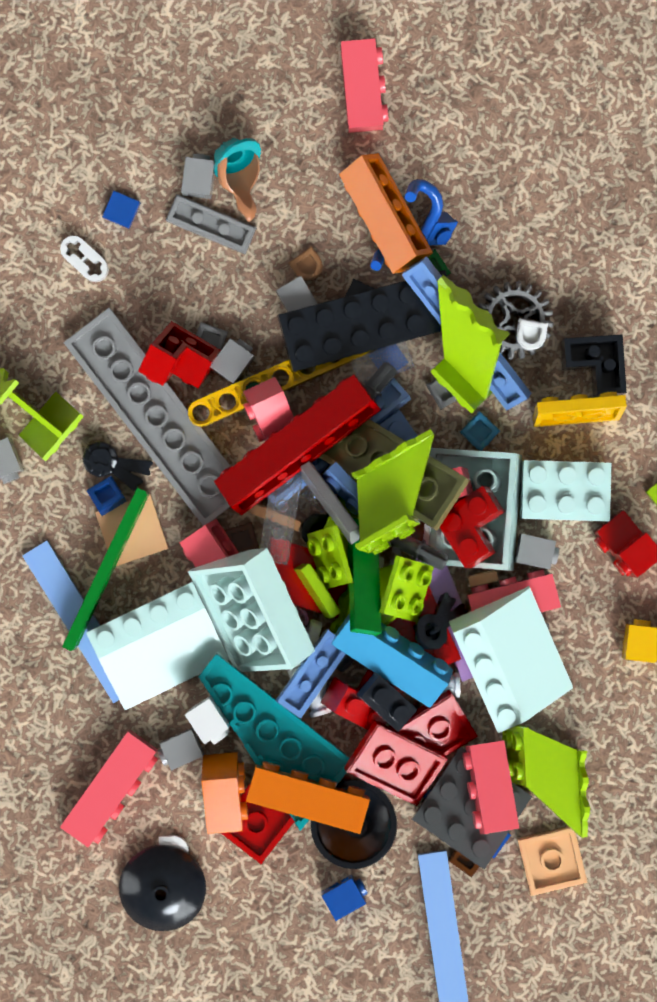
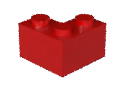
M171 321L151 343L138 372L145 375L148 380L162 386L174 374L181 378L184 383L199 388L211 372V365L221 350Z
M481 486L455 503L440 526L441 531L465 568H473L496 553L481 527L505 512L490 487Z
M619 510L610 518V521H606L593 531L597 536L594 542L603 553L609 551L616 559L612 564L622 576L638 578L657 563L656 543L647 532L640 531L624 510Z
M367 670L358 688L334 677L321 700L323 705L339 716L369 730L374 720L384 725L387 724L385 720L356 695L374 674L372 670ZM387 681L401 695L404 694V691Z

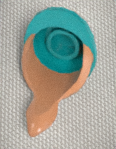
M232 138L223 142L215 150L214 174L218 177L220 185L234 195L238 211L245 216L247 222H250L255 217L257 210L250 192L260 172L259 158L261 147L259 142L253 138Z

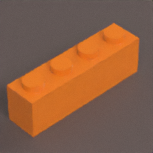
M379 153L361 155L339 174L344 183L345 190L350 194L357 207L359 216L367 225L372 240L377 244L384 257L385 264L393 274L404 272L410 266L433 253Z
M263 761L262 766L256 764L246 802L354 833H361L370 801L369 796L364 795V789L354 786H348L347 790L336 787L337 782L321 777L319 782L308 779L309 774L292 769L291 774L279 771V765Z

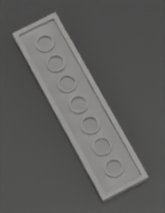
M110 308L106 309L64 341L65 346L203 526L230 508V505L214 483V480L220 477L223 470L231 467L204 430L190 422L188 409L166 382L162 386L148 380L145 375L138 372L146 354Z

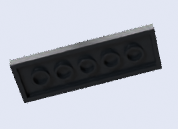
M445 270L438 271L441 276L447 277ZM406 280L277 315L292 372L442 331L441 325Z

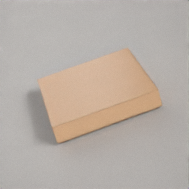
M151 494L116 566L169 549ZM131 500L101 516L99 511L95 512L107 550Z
M569 826L517 838L531 896L588 883L577 836Z

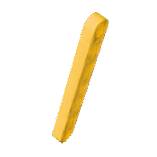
M369 351L342 358L337 363L328 362L317 365L314 372L309 375L301 373L300 370L292 372L289 360L284 361L194 401L189 406L188 418L197 427L210 425L244 410L243 404L247 403V399L243 391L251 382L263 383L271 379L274 372L281 370L286 372L289 377L288 383L281 386L283 391H287L368 354ZM223 394L234 396L236 405L232 409L226 410L220 406L219 399ZM202 405L209 410V417L205 421L194 419L192 412L196 406Z

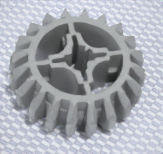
M520 281L515 283L514 290H511L509 282H505L503 293L498 286H495L493 288L495 298L489 293L484 295L489 305L485 303H479L478 308L487 310L491 314L494 306L499 302L504 319L496 327L504 331L513 332L515 335L517 328H514V325L512 327L507 325L502 328L511 318L510 314L514 313V316H522L526 313L527 315L523 316L522 319H528L536 314L538 322L548 323V328H552L554 325L552 321L545 320L546 317L553 315L552 310L543 311V307L549 304L548 299L539 303L537 299L541 296L542 292L538 290L532 296L529 294L532 290V285L530 284L527 285L525 291H521ZM507 298H520L527 301L531 306L519 310L511 302L509 303ZM547 331L546 339H549L551 334ZM502 341L500 353L503 354L504 350H507L508 360L513 359L514 351H517L519 359L525 358L524 349L518 344ZM528 351V353L532 356L536 351Z

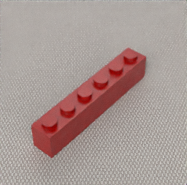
M353 374L351 377L341 380L336 388L326 396H321L315 400L313 406L304 413L294 416L283 429L269 435L266 441L258 448L248 451L237 464L223 470L220 477L214 480V483L230 507L242 516L301 471L300 466L308 461L310 463L315 461L381 409L365 386Z

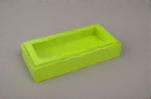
M301 564L296 567L294 571L325 618H334L341 610L311 564Z

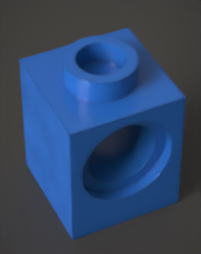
M352 874L340 880L341 884L337 882L321 891V896L335 921L366 904L364 896L368 894V891L360 878L355 880Z

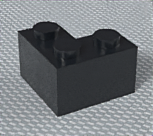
M623 334L564 338L560 341L562 370L591 369L593 397H600L599 395L605 392H617V396L627 393Z

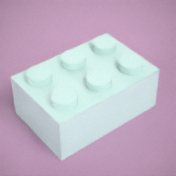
M523 460L521 465L519 519L610 521L612 463Z

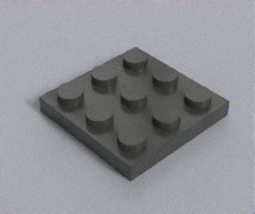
M460 747L411 820L480 868L485 869L510 830L480 834V830L475 829L472 812L476 811L475 800L470 799L467 782H471L470 771L465 770L462 754L466 750ZM512 783L517 817H519L532 796Z

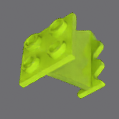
M443 275L437 282L444 359L430 372L436 377L438 383L445 387L457 399L458 403L472 414L492 394L490 386L501 344L510 333L498 329L494 324L492 315L487 310L478 308L473 303L472 296L466 289L457 287Z
M0 368V405L9 397L33 416V419L19 436L43 460L47 461L58 450L60 444L70 432L76 429L84 416L56 391L38 411L14 391L19 382L16 379L7 381L9 372L4 368Z
M432 429L403 442L392 452L378 457L365 468L351 473L354 479L357 480L360 542L355 544L357 550L367 553L373 552L374 555L381 553L390 547L388 542L396 537H399L401 540L415 532L414 527L420 524L419 520L413 517L435 435Z
M339 496L338 499L340 500V502L342 503V505L345 507V509L348 511V513L351 515V517H352V518H355V519H359V516H358V515L352 514V513L346 508V506H345V501ZM329 516L323 529L307 534V546L314 558L315 572L326 589L353 583L348 565V540Z
M396 555L393 565L380 568L381 608L379 613H381V623L387 625L396 618L417 622L423 610V602L428 586L432 580L433 566ZM349 584L347 590L338 599L341 611L339 617L331 624L330 631L333 634H336L338 628L350 613Z
M516 725L503 731L502 740L505 741V747L507 748L511 782L528 788L577 835L582 838L588 837L590 805L586 797V790L589 784L585 769L587 751L573 749L522 725Z

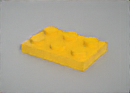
M605 392L600 394V397L588 398L586 394L571 396L570 400L546 397L536 404L532 415L533 427L620 420L627 407L626 396H617V392Z

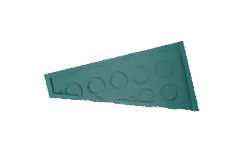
M216 653L198 677L244 744L255 764L262 766L263 761L279 765V771L291 774L292 769L309 774L308 779L319 782L321 777L333 780L338 784L346 774L344 767L350 757L298 716L276 702L273 696ZM291 815L300 831L309 821V819Z

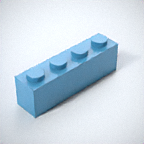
M349 613L338 628L331 645L430 708L449 685L453 669L444 660L435 658L426 652L422 646L409 641L401 636L395 628L386 626L381 623L382 633L377 636L350 632Z

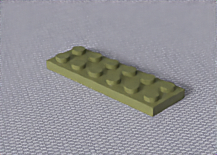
M369 419L319 458L331 466L337 462L354 479L351 473L365 468L378 457L392 452L405 440ZM429 455L413 517L437 531L469 483V480Z

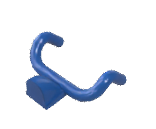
M422 179L411 181L405 193L406 201L414 202L419 191L424 192L431 199V210L420 229L429 246L446 245L458 221L453 219L447 212H442L444 206L443 199L437 187ZM380 249L374 253L370 267L375 271L380 270L384 262Z

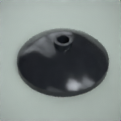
M348 780L338 783L336 787L346 790L348 786L364 789V795L370 798L361 833H354L312 820L311 833L317 849L328 861L339 867L360 869L377 863L390 851L397 835L398 822L391 800L380 788L365 781Z
M153 845L137 852L125 865L119 881L120 900L126 913L139 925L155 931L175 930L188 924L199 913L206 895L204 872L191 854L169 845ZM162 889L166 892V896L158 897L156 891Z

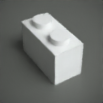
M211 695L189 709L185 714L203 744L211 740L214 745L225 738L230 732L228 730L230 727L228 720Z

